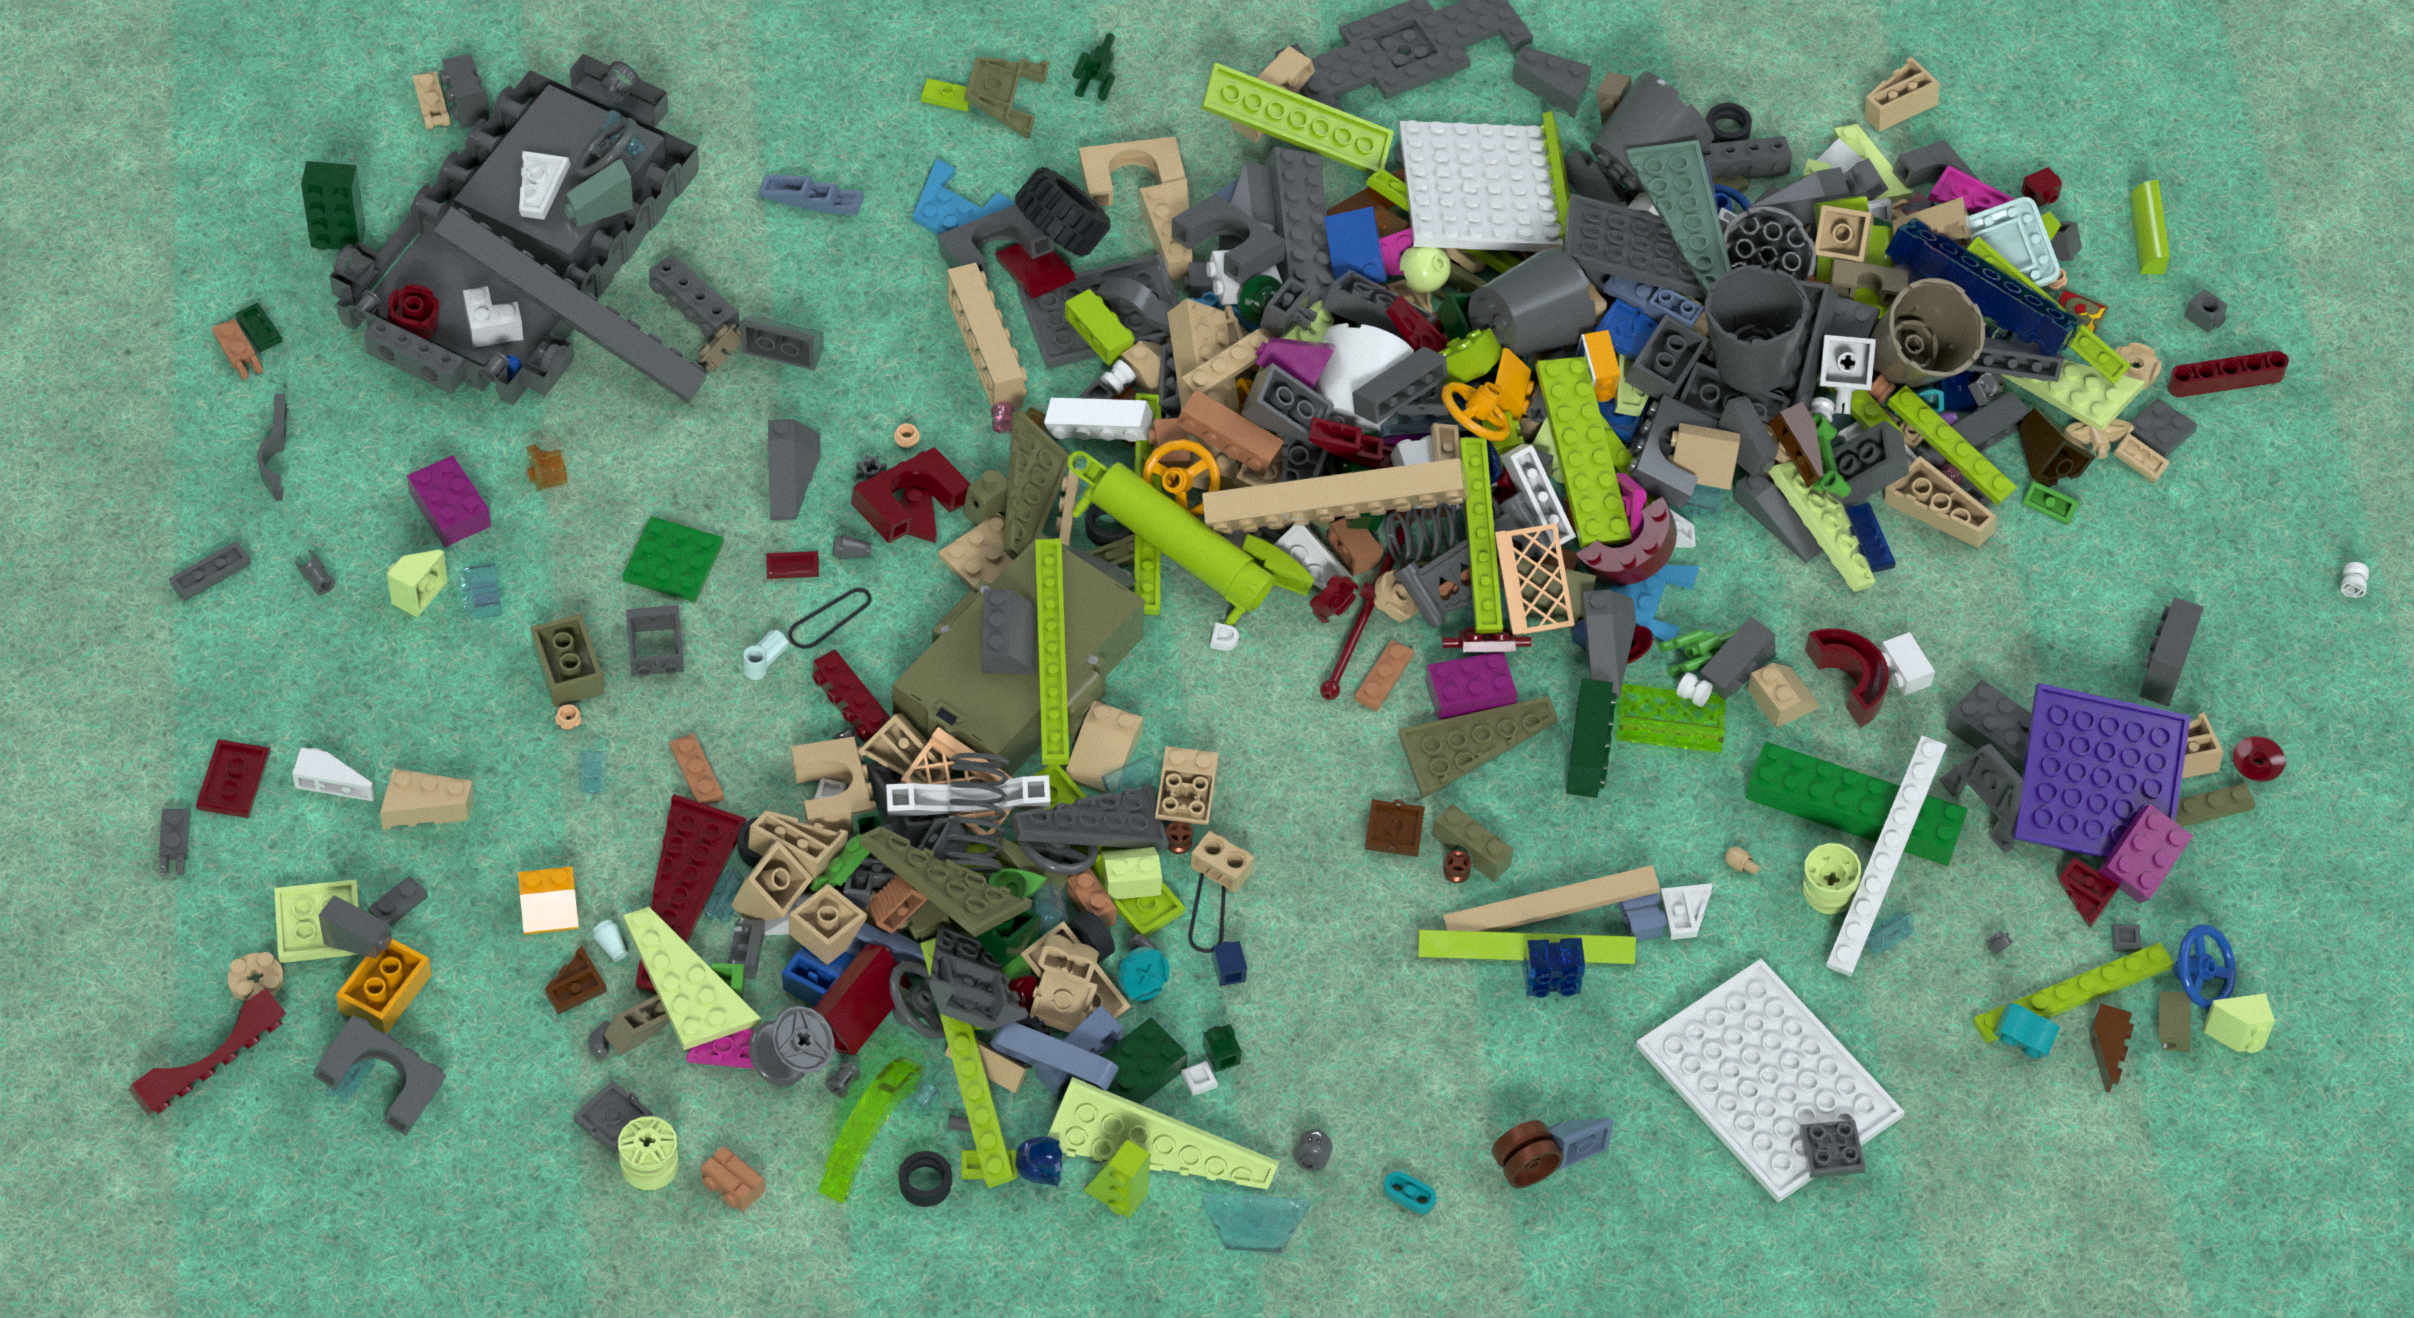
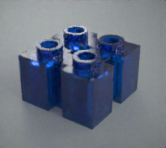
M1582 938L1560 939L1556 943H1550L1549 939L1527 940L1526 957L1523 964L1526 996L1543 998L1548 996L1550 992H1559L1562 996L1568 997L1581 993L1582 977H1584L1585 971Z

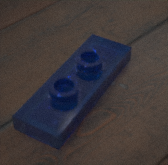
M1870 503L1846 507L1845 512L1851 523V530L1858 539V546L1862 555L1866 558L1871 572L1895 568L1896 562Z

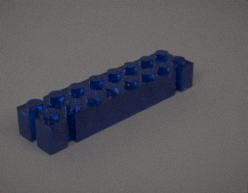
M1917 218L1908 221L1907 225L1903 224L1898 227L1885 251L1887 255L1891 256L1893 262L1899 265L1908 264L1911 266L1912 273L1920 278H1938L1958 285L1965 290L1964 293L1970 300L1978 305L1983 317H1990L1996 321L2000 328L2013 331L2025 343L2035 342L2038 344L2039 351L2046 356L2056 357L2062 350H2066L2071 346L2084 320L2069 311L2061 310L2056 303L1945 235L1932 231V227Z

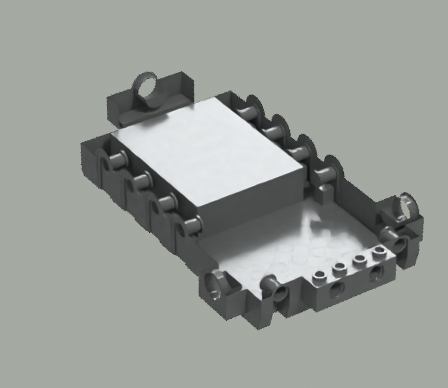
M582 54L570 69L571 89L529 70L514 90L512 86L505 87L494 104L493 115L487 122L483 118L479 119L473 125L466 140V148L460 155L454 151L447 156L440 168L437 183L432 189L430 185H425L418 191L412 202L410 215L379 252L359 242L354 247L349 244L341 250L336 259L334 271L329 277L332 295L340 298L336 304L338 316L342 324L356 331L363 321H367L368 330L364 334L367 354L450 394H453L462 382L481 391H484L491 382H495L500 400L513 406L527 388L546 396L573 362L572 345L566 339L574 328L435 238L434 230L451 206L456 210L461 208L472 216L471 220L478 224L483 222L493 230L492 233L497 237L504 236L513 242V247L520 252L525 250L535 257L534 261L541 266L547 264L556 271L555 275L561 279L568 278L577 285L576 289L585 294L587 291L599 298L614 279L615 273L623 264L629 261L641 245L642 239L649 230L652 231L667 212V208L672 201L683 193L699 170L697 146L655 128L668 112L667 91L640 80L635 70L626 63L614 61L610 66L585 54ZM613 70L620 71L626 75L632 85L625 84L619 80ZM529 98H533L529 104H526ZM623 118H633L637 123V129L630 144L626 147V150L632 155L631 159L634 161V165L628 171L631 176L633 209L577 227L573 218L569 219L567 217L564 205L567 204L566 193L589 179L580 178L576 173L580 157L592 141L613 123ZM620 132L615 134L609 140L616 139ZM523 151L567 157L571 164L544 220L522 217L519 211ZM592 157L587 168L595 164L599 158ZM420 233L421 235L416 239V241L412 244V246L407 250V252H406V253L402 256V258L397 262V264L393 267V269L388 273V275H387V276L383 279V281L378 285V287L374 290V292H371V290L373 289V287L378 283V281H379V280L382 278V276L387 272V270L392 266V264L396 261V259L401 255V253H402V252L406 249V247L411 243V241L415 238V236H417V235ZM352 255L351 261L346 270L344 271L345 265L349 257ZM405 285H422L429 288L433 292L434 297L438 298V328L435 334L429 338V341L387 322L388 299L397 288L399 291L404 289ZM488 286L492 306L518 302L524 340L473 348L465 312L463 290ZM513 355L520 359L523 368L520 369L514 378L509 379L511 382L508 384L507 367L509 361L505 356Z

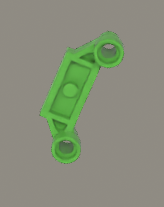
M1815 414L1812 418L1816 423L1824 476L1813 484V488L1819 492L1826 490L1844 498L1851 492V485L1845 482L1844 478L1838 474L1830 440L1835 437L1837 430L1829 424L1827 418L1821 414Z

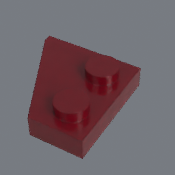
M907 485L899 501L912 516L910 530L907 535L936 543L937 533L932 494L930 491Z
M2075 857L2059 877L2060 885L2089 927L2094 925L2120 886Z

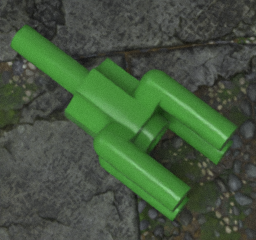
M1698 629L1659 643L1658 647L1662 653L1684 646L1685 654L1688 657V661L1669 667L1667 673L1670 677H1675L1704 667L1738 629L1719 636L1713 631L1704 632V630Z

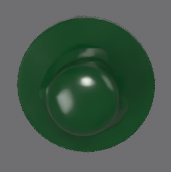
M1268 275L1253 276L1240 285L1238 307L1243 318L1250 323L1260 325L1267 303L1283 285L1277 279Z

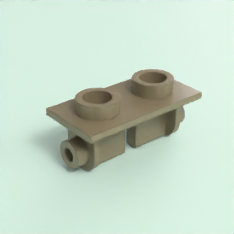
M722 324L714 333L716 337L710 343L707 342L702 345L697 351L698 357L695 361L705 362L703 367L709 373L712 370L716 371L727 358L721 352L723 348L731 354L742 342L741 332L738 329L733 331L736 327L735 324Z

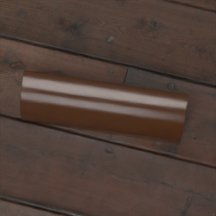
M1403 168L1391 174L1405 183ZM1367 187L1328 209L1327 216L1373 206L1376 217L1397 204L1373 188Z

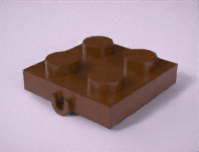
M1372 799L1365 850L1418 857L1425 807L1404 804L1400 799H1396L1393 802Z

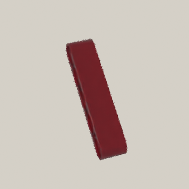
M2269 351L2178 365L2172 369L2167 390L2175 397H2187L2278 383L2284 378L2289 358L2281 351Z

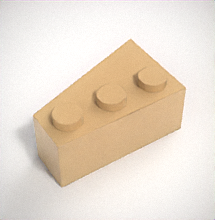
M393 768L380 811L383 830L391 829V826L408 825V827L417 826V823L434 822V824L468 820L474 802L472 781Z

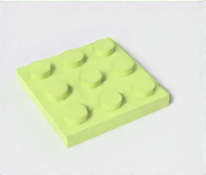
M357 880L274 888L279 963L360 955L325 945L318 916L334 895L359 908Z

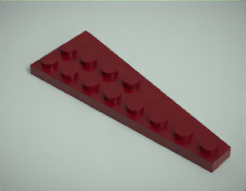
M673 794L653 889L651 909L687 944L737 845L738 832L742 825L747 822V818ZM640 958L635 981L636 988L657 994Z

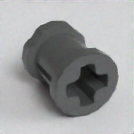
M841 1061L838 1065L839 1070L833 1078H829L826 1081L825 1085L832 1094L839 1098H845L848 1095L849 1087L854 1081L859 1080L861 1073L853 1064Z

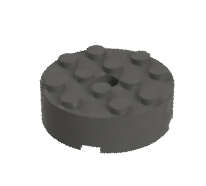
M1771 206L1750 208L1737 215L1721 229L1731 270L1749 265H1762V269L1772 271L1779 269L1790 274L1796 280L1806 281L1810 275L1813 276L1816 252L1813 240L1809 238L1800 220L1785 210ZM1761 254L1765 257L1767 263L1762 259Z

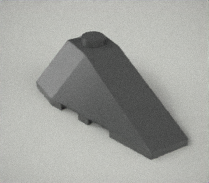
M1837 167L1815 171L1805 178L1788 185V187L1747 207V210L1759 206L1776 207L1789 212L1800 220L1802 224L1816 223L1813 204L1849 198L1850 195L1842 169Z

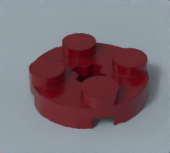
M1338 575L1331 577L1326 584L1327 587L1320 594L1312 598L1309 605L1313 609V615L1320 622H1330L1328 617L1334 613L1340 616L1354 602L1356 595L1353 591L1354 589L1358 590V585L1350 577L1340 578Z

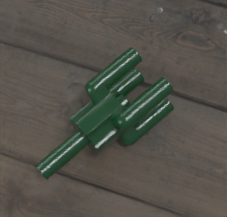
M1106 34L1102 46H1097L1095 50L1091 51L1090 55L1087 52L1080 54L1072 73L1073 78L1080 79L1074 93L1075 96L1083 97L1090 80L1095 79L1103 82L1098 98L1103 101L1107 99L1115 81V76L1109 71L1114 61V54L1110 52L1115 40L1113 34Z

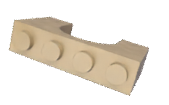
M1176 136L1079 148L1078 164L1085 193L1099 207L1113 205V186L1110 175L1114 170L1124 165L1133 164L1146 167L1155 175L1158 185L1186 179Z
M854 737L791 746L792 765L797 784L826 778L839 780L849 785L848 789L838 795L804 801L807 825L814 826L815 823L823 825V829L839 832L841 829L852 832L851 814L877 810L875 801H870L873 798L871 783L865 782L868 780L866 764L861 765V762H864L863 754L858 752L862 747L856 746Z

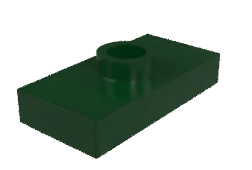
M258 303L235 313L236 319L259 352L282 343V336Z

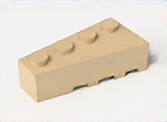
M1187 179L1140 188L1139 209L1155 251L1161 255L1171 281L1188 276L1189 262H1192V248L1187 249L1172 238V218L1189 209Z
M1921 456L1908 466V475L1885 488L1884 503L1976 548L1981 546L1995 533L1997 516Z

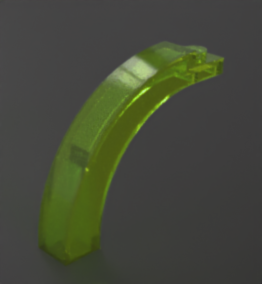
M899 1056L876 1076L850 1114L825 1165L827 1170L818 1189L819 1193L840 1203L846 1202L858 1171L874 1139L900 1102L908 1095L916 1092L926 1068L925 1066L904 1056Z

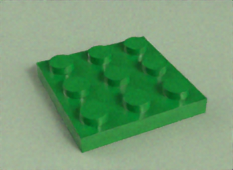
M651 516L622 575V579L627 583L696 602L724 544V537Z

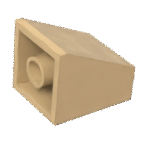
M777 840L745 879L731 906L743 919H762L766 921L783 918L812 881L813 877Z

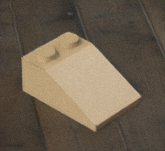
M1093 701L1083 722L1065 773L1074 783L1114 795L1142 736L1143 717Z

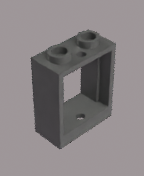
M679 605L626 609L631 676L684 672ZM674 629L676 654L636 657L634 632Z

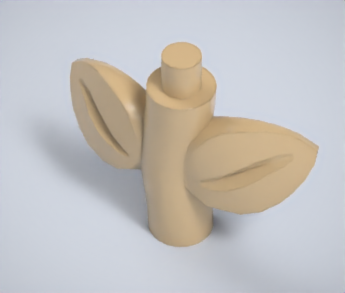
M2114 419L2102 431L2083 422L2072 423L2064 429L2082 445L2091 443L2093 451L2098 454V458L2105 459L2108 457L2107 451L2110 449V443L2123 440L2128 433L2130 434L2133 431L2134 426L2127 421Z

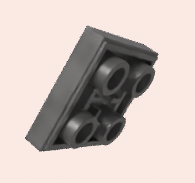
M1855 1120L1800 1125L1799 1130L1810 1178L1865 1173L1866 1167Z

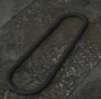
M854 588L794 623L788 632L789 640L796 647L803 649L816 646L868 607L872 600L871 594L863 588ZM863 592L867 595L868 600L863 606L815 642L802 645L793 639L792 633L797 626L852 593Z
M1201 873L1188 938L1189 943L1195 950L1210 953L1213 952V947L1210 949L1200 948L1195 945L1192 938L1204 874ZM1223 885L1218 944L1223 942L1226 887Z

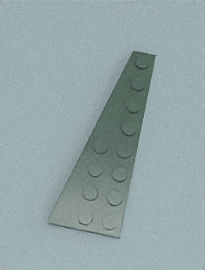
M1699 140L1626 149L1627 161L1707 297L1713 282L1724 273L1730 271L1731 266Z

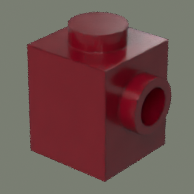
M2047 167L2024 177L2021 193L2024 197L2034 200L2038 208L2045 204L2054 203L2059 198L2063 183L2060 177L2054 174L2050 167Z

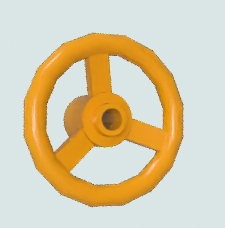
M1450 382L1442 388V400L1446 409L1467 430L1489 441L1501 442L1509 437L1510 424L1506 415L1498 407L1502 392L1497 386L1486 382L1484 385H1480L1478 389H1475L1464 383ZM1453 392L1459 393L1467 401L1465 404L1466 410L1463 412L1452 398ZM1471 419L1476 421H1485L1487 419L1500 431L1484 428Z
M1186 439L1168 441L1156 448L1145 462L1142 478L1151 485L1153 472L1160 475L1163 487L1168 492L1175 493L1176 503L1196 517L1204 514V506L1202 501L1198 506L1188 510L1186 492L1191 489L1193 478L1209 469L1211 483L1208 492L1219 491L1221 485L1219 466L1213 455L1199 443ZM1182 449L1194 452L1202 458V460L1187 469L1183 467L1168 468L1158 462L1167 453Z

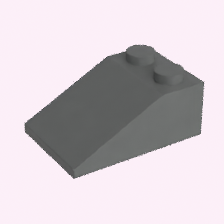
M1271 363L1256 375L1241 414L1261 428L1312 443L1308 441L1311 418L1316 417L1328 420L1334 404Z

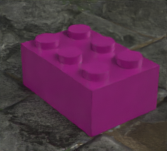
M454 455L407 475L409 494L444 548L491 527L489 508Z
M1504 652L1489 653L1427 665L1425 683L1437 720L1516 703L1517 691Z
M2149 804L2137 812L2097 872L2119 884L2120 890L2141 904L2151 899L2193 835Z

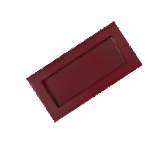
M818 551L766 553L767 579L819 577Z

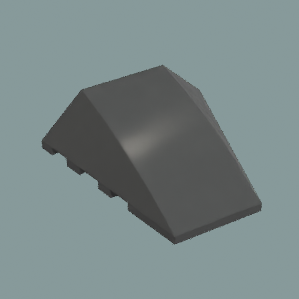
M941 925L937 932L929 986L940 1014L988 1031L1027 1018L1028 1012L1026 1008L1018 1005L1020 998L1017 992L1011 991L1008 987L1010 980L1007 974L999 971L1001 964L974 937Z

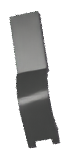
M1103 277L1101 280L1102 285L1098 290L1093 291L1103 301L1116 298L1129 303L1138 310L1145 323L1170 334L1167 312L1174 307L1158 300L1156 295L1140 282L1123 277Z
M285 394L274 395L272 436L268 437L260 445L257 453L261 480L275 501H283L281 475L272 473L265 466L271 457L285 450L287 426Z

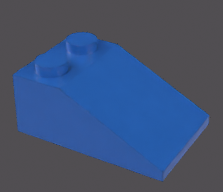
M1373 206L1324 217L1335 280L1350 269L1375 283L1389 280Z

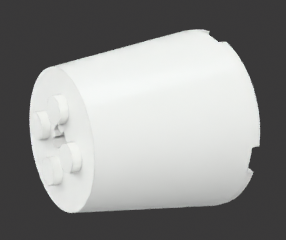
M1348 323L1332 326L1325 331L1321 343H1331L1336 348L1316 381L1313 391L1334 404L1330 415L1341 418L1342 424L1376 430L1377 438L1382 439L1396 412L1378 424L1354 414L1352 392L1413 354L1414 350L1399 337L1373 326L1361 324L1360 328H1349Z

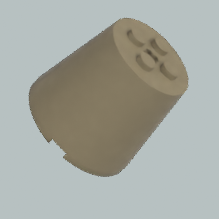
M1927 278L1911 283L1896 296L1870 336V339H1876L1874 371L1877 375L1880 373L1885 375V380L1889 383H1894L1897 388H1903L1906 385L1910 389L1949 378L1965 371L1979 357L1985 340V325L1978 305L1970 300L1964 293V289L1947 280Z

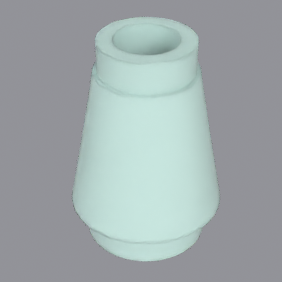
M612 920L603 921L593 929L594 940L614 962L628 955L618 925L613 924Z

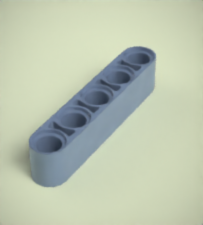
M1016 1022L997 1028L989 1042L994 1049L1010 1057L1070 1081L1074 1077L1105 1091L1108 1090L1119 1069L1116 1064L1106 1058Z

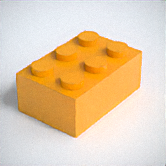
M392 939L389 947L385 951H381L377 958L366 956L336 994L339 1012L350 1018L352 1015L357 1018H364L371 1023L374 1029L381 1033H388L432 976L429 958Z

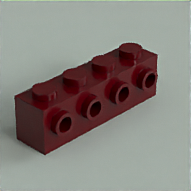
M836 649L813 661L812 678L815 684L823 689L829 701L840 710L845 721L850 723L856 730L859 738L867 743L891 717Z

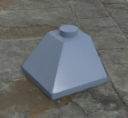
M1612 1119L1570 1120L1563 1124L1556 1123L1548 1129L1551 1133V1140L1557 1143L1564 1157L1561 1165L1558 1167L1559 1170L1608 1150L1614 1124Z

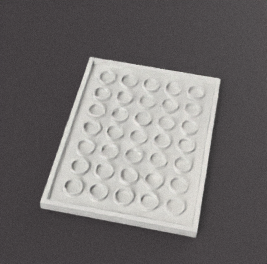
M1414 120L1399 122V136L1414 247L1534 252L1557 248L1563 251V239H1560L1558 235V230L1561 229V226L1557 224L1555 217L1558 214V209H1555L1553 199H1556V195L1552 194L1550 184H1553V180H1550L1548 173L1551 165H1548L1545 156L1549 152L1544 147L1543 139L1546 136H1543L1541 127L1534 125L1514 126L1510 124L1490 125L1486 123L1466 124L1462 122L1441 123L1438 121L1417 122Z
M1762 959L1636 1041L1635 1047L1777 1203L1814 1179L1809 1176L1799 1130L1800 1125L1855 1120L1862 1146L1904 1116V1110Z

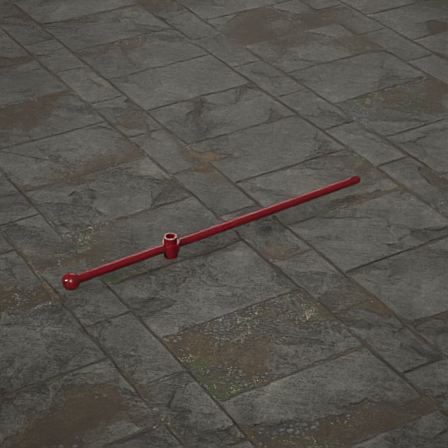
M1402 524L1396 533L1400 548L1405 540ZM1392 542L1394 551H1395L1396 555L1398 556V553H1397V551H1396V549H1395V546H1394V544H1393V542ZM1388 551L1374 583L1365 582L1359 596L1366 599L1330 679L1324 681L1320 686V694L1326 700H1334L1340 694L1339 682L1375 606L1376 580L1382 574L1390 572L1395 562L1390 551Z

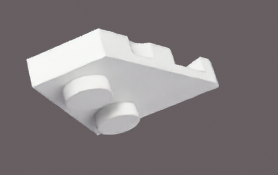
M1712 883L1661 889L1660 897L1666 916L1670 940L1697 937L1711 895Z

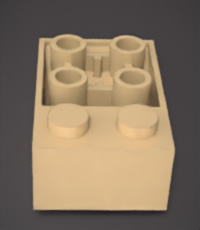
M1166 746L1155 819L1201 825L1209 824L1219 753Z

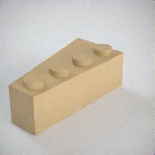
M1288 46L1256 78L1298 93L1315 70L1311 59ZM1230 120L1235 131L1255 144L1264 134Z

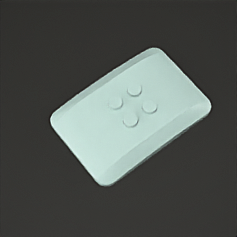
M2022 197L1969 216L1972 242L1979 236L2039 288L2058 279L2060 276V266L2034 200ZM1894 247V252L1898 259L1899 265L1903 266L1904 257L1898 258L1896 249ZM1953 249L1924 254L1925 258L1921 269L1933 271L1935 278L1950 281L1964 289V293L1974 304L1978 305L1980 310L2012 299L1957 255Z

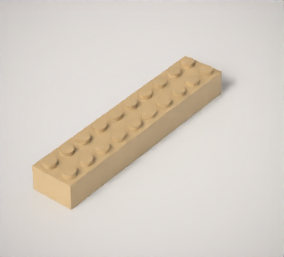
M1460 458L1207 492L1202 493L1205 524L1222 536L1232 535L1233 531L1236 530L1251 533L1258 531V527L1268 526V529H1280L1284 527V524L1294 523L1295 526H1303L1309 524L1310 520L1319 519V522H1331L1335 520V517L1345 516L1346 519L1359 518L1362 513L1370 512L1371 515H1383L1386 513V510L1396 509L1397 512H1406L1412 510L1413 506L1422 505V508L1437 507V503L1447 502L1448 505L1462 504L1463 500L1469 499L1466 468Z

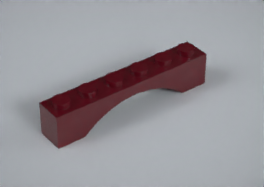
M264 988L242 1005L230 1036L215 1052L198 1062L186 1066L153 1068L132 1083L128 1091L148 1116L153 1112H156L157 1115L161 1114L171 1106L169 1101L177 1095L180 1099L194 1089L192 1084L197 1080L201 1079L202 1082H205L216 1073L214 1068L219 1064L223 1063L227 1066L238 1057L237 1051L244 1046L249 1050L261 1041L258 1037L266 1030L271 1034L282 1026L281 1020L286 1015L285 1011L269 990Z

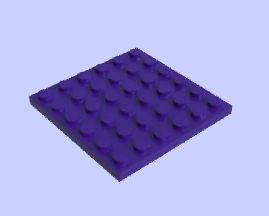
M2042 683L2036 684L2022 779L2024 780L2022 798L2015 820L2012 839L2106 859L2141 808L2151 804L2176 822L2191 716Z

